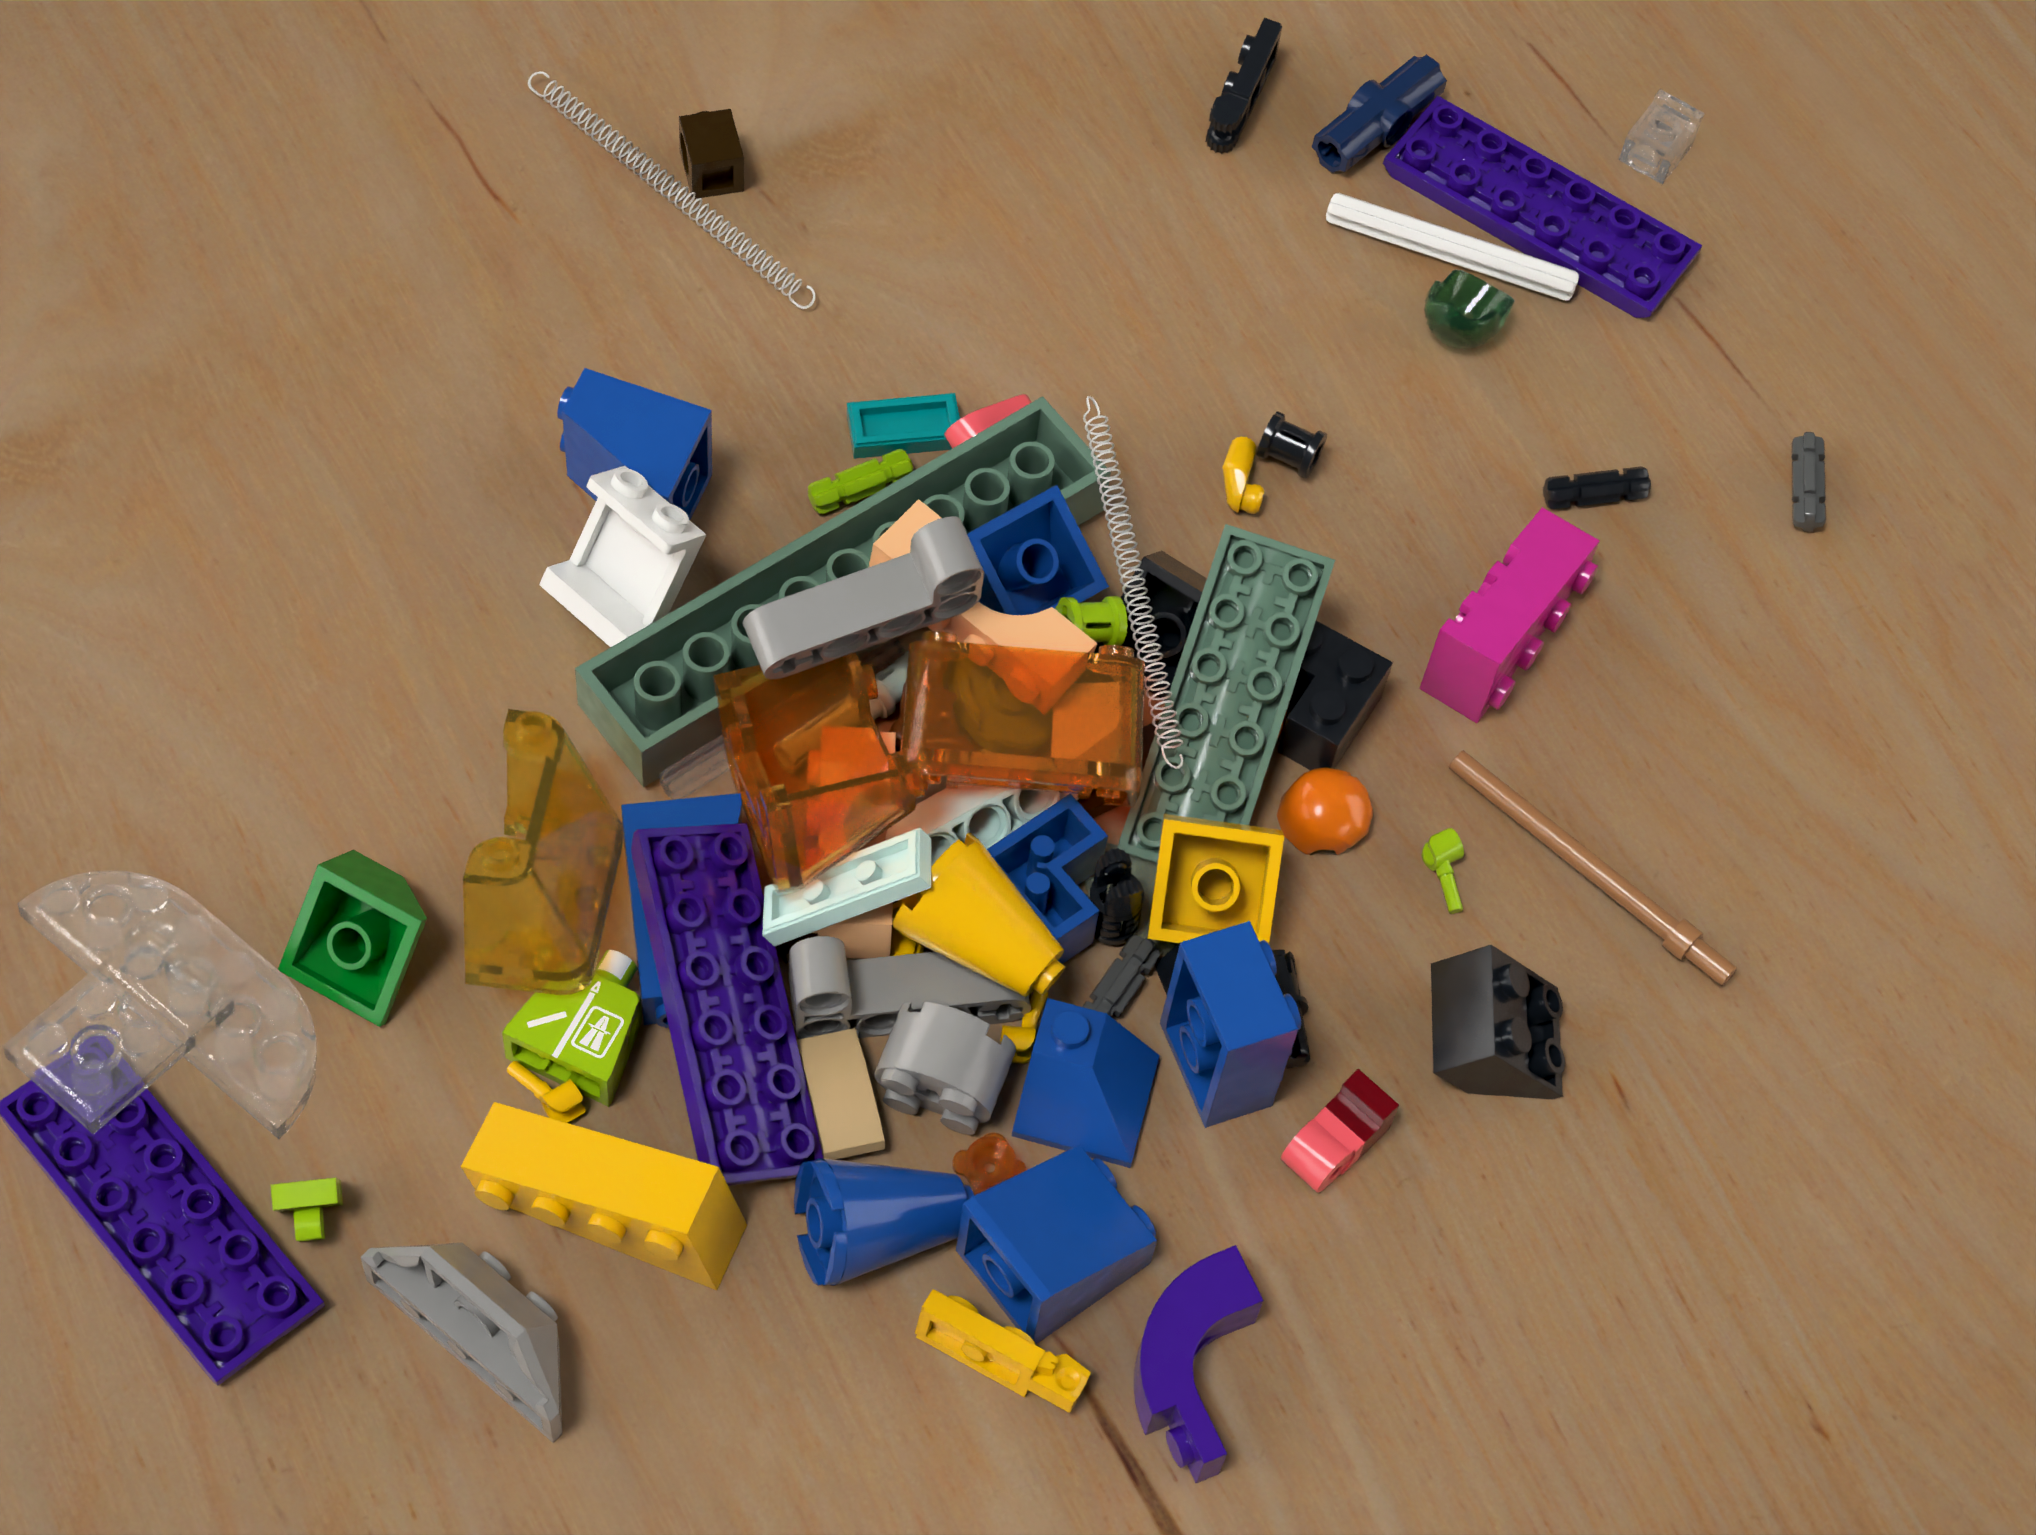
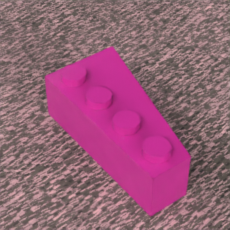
M1542 507L1510 545L1503 559V564L1497 561L1488 571L1478 592L1471 591L1459 608L1460 613L1455 621L1449 618L1440 628L1419 689L1475 723L1480 721L1490 706L1499 710L1516 683L1511 678L1516 669L1520 667L1527 671L1543 647L1544 642L1539 640L1546 628L1553 633L1559 628L1571 607V603L1566 601L1573 591L1582 595L1594 578L1599 566L1591 561L1600 541Z

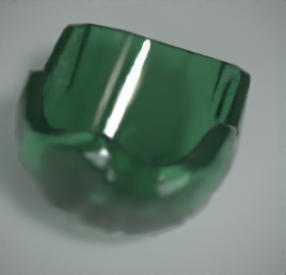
M1455 269L1442 283L1435 280L1427 293L1424 312L1429 329L1442 343L1448 346L1452 345L1458 349H1469L1488 343L1492 337H1495L1505 324L1515 300L1512 296L1463 270Z

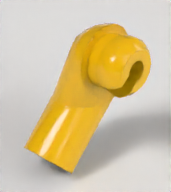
M1242 436L1232 440L1222 467L1226 501L1230 508L1237 513L1243 510L1249 514H1256L1260 510L1265 490L1261 485L1247 483L1257 452V446L1250 438Z

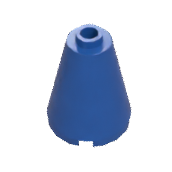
M824 1158L803 1162L800 1165L795 1182L794 1211L795 1215L806 1213L808 1234L797 1235L805 1268L816 1285L835 1286L957 1239L962 1206L965 1201L974 1196L973 1191L969 1185H963L958 1175L952 1173Z

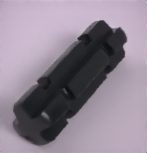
M1642 466L1623 468V474H1619L1617 469L1574 474V480H1570L1568 475L1548 477L1543 486V497L1545 498L1546 506L1550 509L1571 507L1570 502L1575 501L1576 506L1620 501V496L1623 495L1625 500L1643 499L1648 496L1651 489V480L1647 469Z

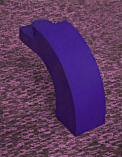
M1236 1245L1196 1262L1171 1282L1153 1307L1136 1356L1134 1397L1145 1435L1169 1426L1170 1430L1166 1431V1440L1172 1457L1180 1468L1188 1466L1195 1483L1218 1475L1227 1452L1196 1389L1193 1376V1361L1198 1353L1215 1339L1254 1324L1264 1301Z

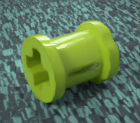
M1107 596L1102 602L1078 603L1074 597L1060 598L1055 609L1095 642H1103L1106 647H1120L1124 643L1128 623L1126 608L1120 597Z

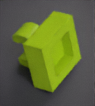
M335 1177L270 1184L272 1210L276 1212L294 1211L296 1241L325 1239L323 1208L343 1205L341 1180Z

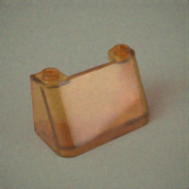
M943 631L923 632L921 641H914L909 644L898 788L927 791L928 784H940L941 777H947L946 788L958 789V785L1072 793L1077 794L1076 798L1089 799L1093 788L1097 789L1096 796L1104 798V805L1134 807L1141 794L1145 688L1144 660L1135 658L1134 649L1126 646L1105 645L1099 647V653L962 643L957 642V635L954 633Z
M856 652L779 679L766 678L760 665L713 675L724 748L731 779L736 793H741L742 808L777 894L805 887L916 810V798L925 795L919 764L916 760L907 762L902 751L889 753L870 710L869 700L878 698L875 675L870 664H860Z

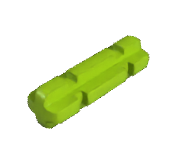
M897 449L882 455L883 461L881 462L874 458L834 474L836 479L831 481V478L825 477L810 483L808 486V497L814 510L818 514L827 513L840 508L838 502L842 500L845 505L879 492L886 487V483L890 482L892 484L913 472V465L906 451Z

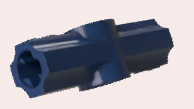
M1427 54L1423 57L1413 56L1381 83L1375 80H1369L1364 83L1351 98L1346 111L1314 136L1312 148L1319 157V163L1332 173L1339 170L1346 172L1380 143L1385 147L1395 144L1407 131L1413 117L1430 104L1437 95L1439 96L1444 92L1447 80L1440 70V64Z

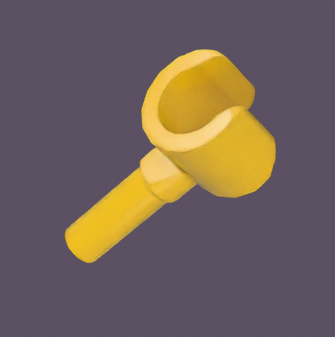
M1034 990L1030 999L1031 1010L1022 1017L1021 1027L1002 1025L1000 1044L1004 1034L1015 1044L1016 1053L1012 1061L1014 1063L1024 1064L1030 1062L1037 1021L1049 995L1048 992L1041 995Z
M513 1061L508 1066L507 1073L540 1100L548 1118L568 1123L586 1112L585 1107L581 1104L583 1096L572 1080H568L551 1089L545 1081H542L518 1061Z

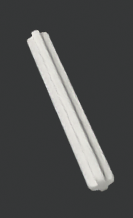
M1341 193L1333 195L1327 209L1326 220L1331 224L1563 301H1569L1572 298L1579 279V274L1574 270Z

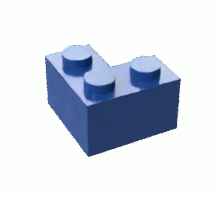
M1071 793L987 849L1064 949L1062 956L1058 960L1062 964L1093 943L1100 910L1078 885L1095 874V867L1100 856L1105 853L1108 835Z

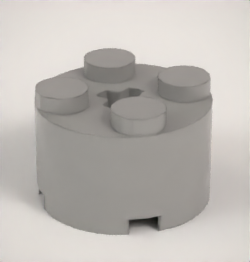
M911 1002L902 1004L874 1072V1077L886 1090L883 1102L889 1107L911 1115L917 1114L919 1107L941 1114L940 1122L949 1129L962 1134L972 1135L975 1133L978 1124L989 1121L1016 1053V1046L1005 1034L1001 1044L986 1036L990 1024L969 1013L933 1002H924L920 1012H912Z

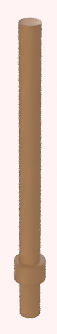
M1464 750L1453 759L1449 769L1665 941L1662 946L1680 961L1685 958L1689 959L1721 986L1732 977L1737 967L1701 939L1703 933L1686 919L1680 922Z

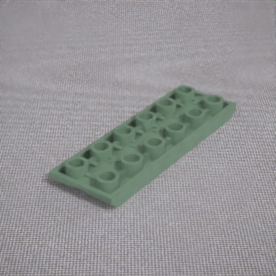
M1225 524L1170 688L1172 695L1167 699L1175 704L1165 710H1174L1177 714L1170 719H1160L1159 721L1160 724L1174 719L1179 721V724L1171 729L1158 728L1157 730L1159 735L1172 729L1181 731V734L1175 738H1160L1159 741L1163 745L1173 739L1183 740V744L1179 747L1164 748V753L1169 763L1174 766L1180 765L1181 759L1179 755L1182 754L1183 765L1181 768L1175 769L1166 763L1161 747L1157 744L1158 737L1155 735L1117 848L1125 850V853L1130 856L1157 864L1164 814L1249 825L1335 563L1334 559ZM1165 703L1164 707L1169 706L1172 703ZM1173 712L1165 713V714H1162L1161 717L1171 716V715H1173L1174 713H1173ZM1169 722L1163 724L1162 727L1172 726L1176 724V722ZM1170 732L1164 736H1173L1178 734V732ZM1176 741L1169 743L1165 746H1174L1181 742Z

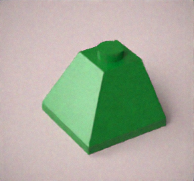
M355 850L348 851L318 864L278 971L381 1027L387 1022L427 917L403 876Z

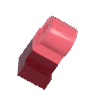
M1357 1069L1342 1084L1340 1092L1314 1119L1309 1121L1296 1134L1284 1150L1281 1160L1312 1189L1319 1193L1329 1186L1340 1174L1343 1175L1389 1130L1399 1104L1360 1069Z

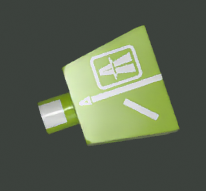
M606 950L593 972L570 961L561 963L504 1028L502 1036L506 1059L512 1062L518 1061L527 1069L559 1084L572 1080L582 1095L609 1107L615 1097L642 1022L641 997L636 992L627 988L638 969L635 962L621 952Z

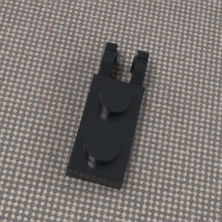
M1264 18L1256 36H1246L1238 58V64L1242 65L1239 73L1229 72L1221 96L1216 97L1209 118L1211 123L1207 130L1205 142H1207V147L1209 146L1210 150H1214L1215 153L1220 152L1222 154L1223 152L1228 153L1229 150L1232 151L1239 140L1276 61L1282 25L1279 22Z

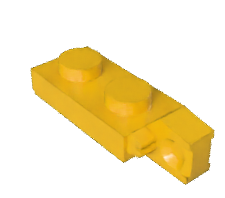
M932 1289L922 1305L915 1330L916 1338L1024 1398L1027 1392L1030 1391L1068 1413L1072 1411L1084 1391L1091 1372L1069 1355L1061 1354L1055 1356L1051 1351L1045 1352L1044 1349L1036 1346L1034 1340L1022 1330L1011 1326L1002 1327L980 1315L973 1304L959 1296L950 1295L947 1297Z

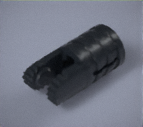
M1111 848L1100 856L1095 867L1094 881L1089 895V899L1100 910L1094 938L1108 945L1123 944L1137 933L1144 900L1142 884L1131 874L1132 863L1129 854H1126L1125 850H1120L1119 848Z

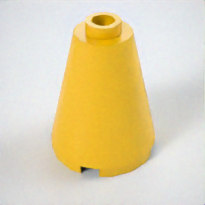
M972 833L966 834L964 843L958 839L931 866V888L917 894L916 899L919 902L913 911L903 903L892 922L893 928L903 936L1024 997H1027L1034 989L1041 995H1044L1066 968L1058 961L1064 952L1062 946L986 847Z

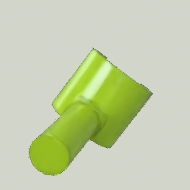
M1448 828L1430 837L1429 842L1422 849L1421 856L1423 862L1430 870H1436L1449 914H1455L1463 911V906L1453 875L1454 871L1450 863L1463 858L1464 848L1456 831Z

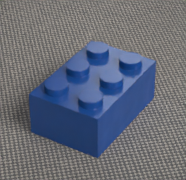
M1250 921L1180 942L1160 1019L1162 1030L1205 1128L1273 1105L1278 1087L1283 1080V1073L1288 1058L1292 1054V1047L1297 1032L1301 1028L1300 1013L1295 1000L1289 993L1283 995L1275 978L1277 967L1272 949L1267 941L1258 940Z

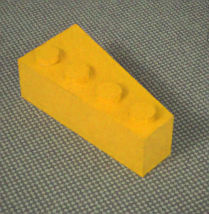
M496 1102L493 1103L461 1165L462 1170L475 1189V1196L490 1207L499 1210L511 1208L539 1219L546 1224L559 1227L714 1290H718L747 1227V1223L718 1166Z

